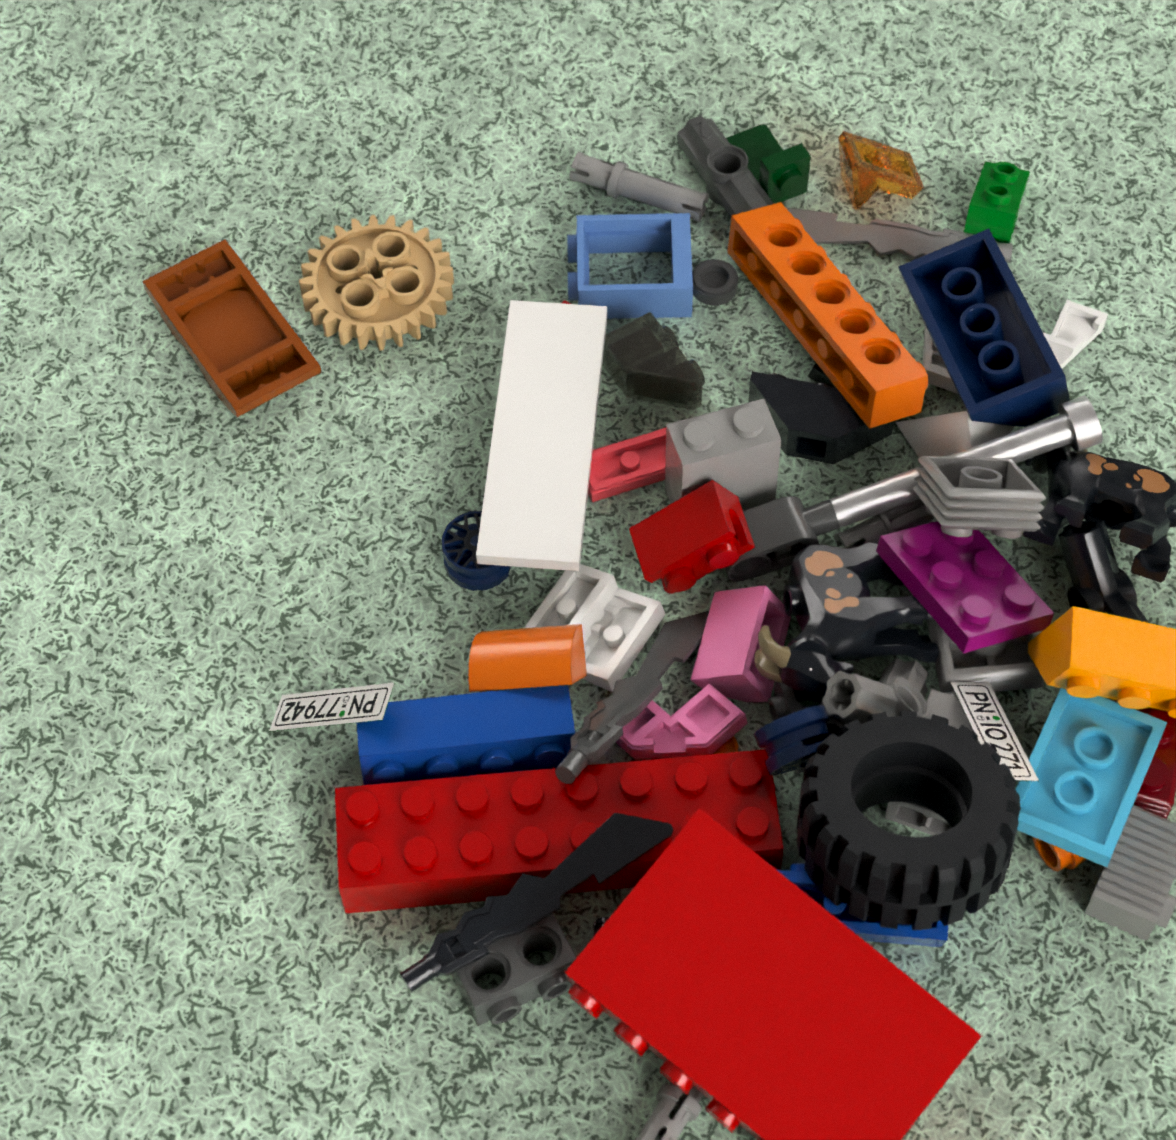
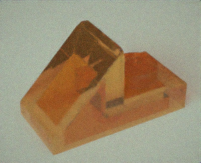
M843 131L838 137L841 177L854 210L860 209L879 189L886 193H894L913 199L924 188L910 153Z

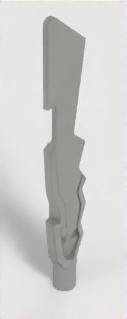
M787 208L794 218L800 220L804 230L816 244H869L878 256L902 253L911 260H915L974 235L943 228V232L931 231L917 225L876 218L869 225L836 221L838 217L836 213ZM996 242L1006 262H1011L1013 244Z

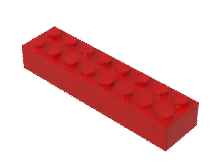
M764 749L596 764L585 768L571 784L561 782L555 774L556 768L335 788L338 885L345 914L486 901V898L490 896L508 895L522 874L541 878L548 876L614 813L669 823L673 826V834L601 884H598L595 876L592 875L566 894L634 888L699 808L776 870H781L784 848L773 776L769 775L765 765V761L769 757Z

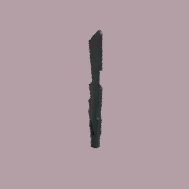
M614 813L545 878L522 874L508 895L487 897L484 907L464 912L456 928L437 934L429 953L401 972V978L412 993L434 977L448 976L490 954L487 947L495 941L517 935L560 910L561 896L592 875L595 876L598 884H601L671 837L673 826L666 822Z

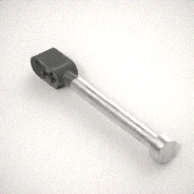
M1084 395L1059 404V415L947 457L1012 459L1016 464L1071 444L1072 448L1079 452L1102 443L1103 436L1096 412L1089 399ZM918 467L804 508L802 501L798 497L788 496L743 511L755 548L739 556V559L734 564L725 567L728 578L732 581L740 582L790 566L793 563L794 557L801 549L811 544H819L817 536L920 499L913 490L918 485L914 478L920 475L916 470Z

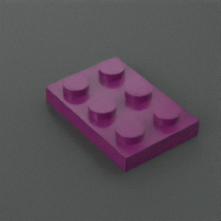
M935 521L880 536L876 552L963 654L1042 631L1051 624L1054 612L980 530H973L972 535L968 537H955L942 532L941 524Z

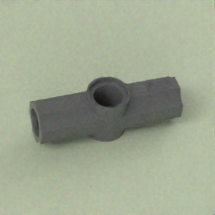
M702 115L688 120L683 129L677 132V143L706 182V192L709 193V198L714 203L723 206L730 217L731 215L774 204L748 169V156L746 152L737 146L731 145L712 119H706Z

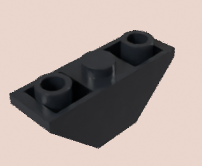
M752 371L748 403L765 399L781 437V449L785 455L836 464L892 435L894 421L869 429L839 390L830 384H814L789 379L780 374H764Z

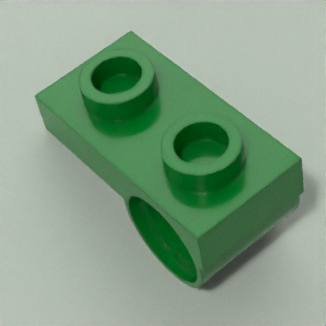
M985 161L969 205L964 232L977 234L990 229L996 242L1010 244L1030 171L1019 169L1016 165L1009 162L991 163Z

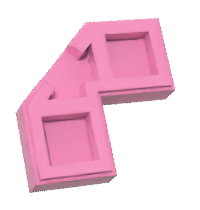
M709 683L672 716L652 700L636 718L623 727V735L616 743L634 759L713 754L747 724V718L742 710Z

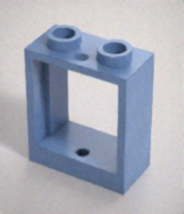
M690 213L576 215L577 234L567 235L568 263H577V272H568V301H578V305L607 306V319L692 317L693 278ZM589 253H671L672 283L590 285Z

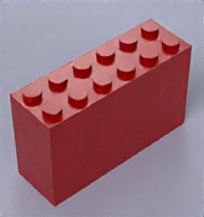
M701 808L696 811L564 972L570 984L573 985L567 993L571 995L570 998L595 1019H598L604 1011L618 1023L613 1031L630 1049L641 1057L648 1049L664 1062L659 1068L660 1073L686 1095L694 1086L711 1101L705 1109L709 1115L731 1133L740 1125L757 1140H902L982 1037L980 1033Z

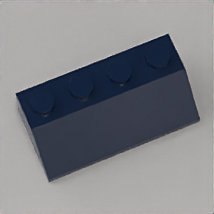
M990 229L981 231L898 266L907 289L971 421L1026 427L1058 414L1059 404L1070 401L1066 376Z

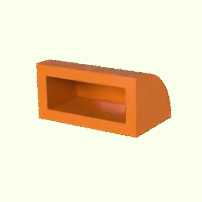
M582 624L481 631L475 635L470 649L468 668L469 692L573 685L587 676Z

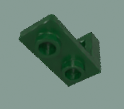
M765 124L726 138L731 145L737 146L746 152L748 156V169L774 204L807 192L811 155L802 143L783 150Z

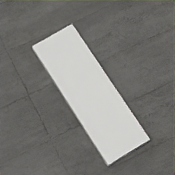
M510 300L476 551L477 564L568 571L580 570L608 317L607 306Z

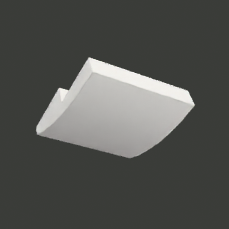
M580 564L579 571H564L524 628L582 624L587 676L583 679L613 692L615 682L623 678L665 616V611L660 601L619 588L614 575Z

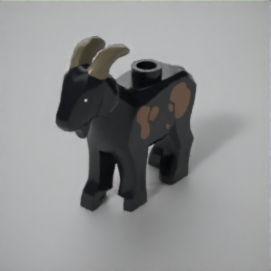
M1071 444L1024 460L1026 466L1032 465L1034 472L1045 474L1048 471L1049 495L1047 505L1039 512L1043 517L1037 521L1041 528L1035 532L1023 531L1024 537L1052 546L1059 529L1069 523V525L1080 528L1083 519L1085 521L1094 518L1105 521L1107 529L1121 530L1119 534L1120 542L1141 549L1134 558L1131 573L1160 583L1165 580L1170 568L1172 548L1167 539V533L1170 527L1176 528V482L1170 476L1141 464L1088 452L1087 449L1076 452Z
M867 542L860 547L849 549L811 544L801 549L794 557L788 585H785L783 591L785 612L787 616H796L802 632L788 646H782L772 638L769 626L764 625L758 633L760 648L754 655L755 667L761 676L768 680L784 683L797 691L817 693L825 696L827 681L839 671L852 674L854 671L852 664L838 662L837 660H861L876 656L907 655L919 661L936 663L939 649L937 644L930 640L928 634L920 635L917 629L894 628V626L904 623L922 625L924 619L931 620L933 618L914 596L893 598L871 597L868 582L882 579L894 585H904L876 552L878 544Z

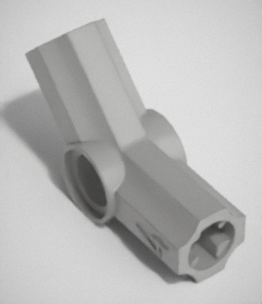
M898 658L884 668L878 682L858 674L851 675L839 671L827 681V690L822 702L829 716L847 722L857 719L862 724L867 722V716L871 714L886 712L887 717L899 716L900 711H917V717L924 718L928 715L929 710L924 699L928 691L925 684L928 672L917 660L909 662Z

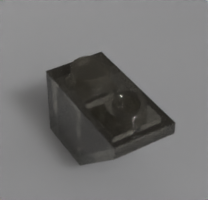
M651 312L605 335L602 365L626 397L694 410L702 405V386L705 384V378L700 366L693 359L687 360L679 349L678 341L673 331L666 325L662 327Z

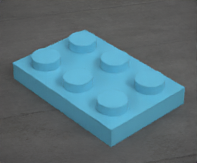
M1060 688L1029 758V762L1039 781H1019L1015 789L1020 796L1017 830L1108 867L1167 722L1135 709L1124 708L1118 702L1104 697L1078 698L1069 695L1067 689Z

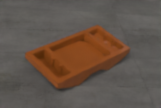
M226 239L142 281L147 294L170 332L189 352L216 396L236 417L321 373L319 363Z

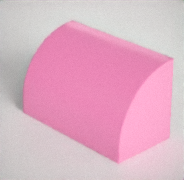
M766 585L714 592L690 679L703 689L710 683L726 698L744 702H767L771 697L774 681L761 676L754 663V655L760 648L758 633L764 625H767L770 628L772 638L779 645L784 646L791 616H787L784 604Z

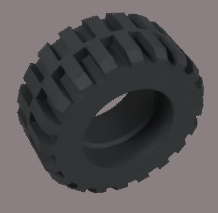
M900 711L899 716L887 717L886 712L867 716V722L860 724L856 719L839 728L838 736L831 734L817 747V754L808 760L804 770L803 782L801 783L797 820V848L799 856L805 861L804 869L811 881L816 885L823 883L822 894L836 906L843 902L849 906L848 913L863 921H866L867 917L881 920L880 927L897 929L898 924H912V930L931 929L932 923L941 920L943 926L963 920L965 909L970 914L977 912L988 903L990 895L998 892L1005 880L1006 871L1010 865L1019 823L1020 796L1014 789L1016 781L1010 769L1005 763L1000 765L1001 756L988 742L982 745L978 743V735L967 727L961 725L957 729L948 725L949 720L947 718L932 714L931 719L917 717V711ZM881 803H913L934 811L945 819L952 828L943 833L927 837L901 836L878 827L861 812Z

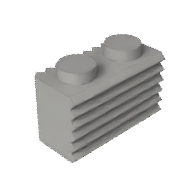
M1133 805L1109 865L1104 867L1085 911L1087 915L1096 917V919L1116 926L1118 929L1127 931L1129 934L1138 936L1143 940H1148L1155 924L1166 929L1176 906V897L1168 894L1174 879H1176V823Z

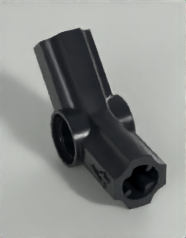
M1094 518L1083 521L1080 528L1072 525L1063 527V531L1058 534L1073 583V586L1068 589L1067 593L1070 608L1075 606L1149 623L1137 606V595L1131 580L1123 570L1118 568L1105 521Z

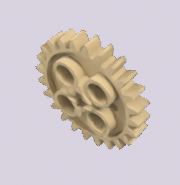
M371 215L367 226H362L356 218L351 220L352 230L345 231L338 225L334 226L335 239L321 235L319 237L321 250L309 249L308 257L310 263L301 264L303 278L299 279L305 312H310L314 326L323 325L326 337L339 332L340 344L343 346L353 337L358 338L359 350H364L369 340H376L377 347L381 351L385 348L386 339L392 338L399 347L403 346L404 334L409 333L412 337L419 340L421 338L420 325L434 329L436 327L435 314H447L446 301L453 300V267H451L449 252L442 251L440 238L430 241L429 229L427 227L414 233L413 220L409 219L401 227L396 226L395 216L390 215L385 225H379L376 216Z

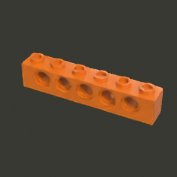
M781 202L731 215L727 253L870 429L921 413L925 390L928 387V374L924 366L911 356L901 344L897 334L889 330L877 316L873 306L860 296L851 285L849 278L838 270L827 257L825 250L817 245L804 230L800 220L794 218Z

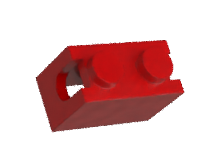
M714 480L709 481L629 528L644 579L650 583L661 579L664 590L669 594L690 589L698 579L716 569L734 564L739 559V556L755 548L738 496Z

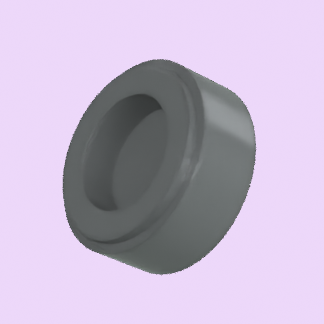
M711 259L699 263L693 269V295L701 303L712 306L722 305L731 301L736 295L738 274L735 268L728 262Z

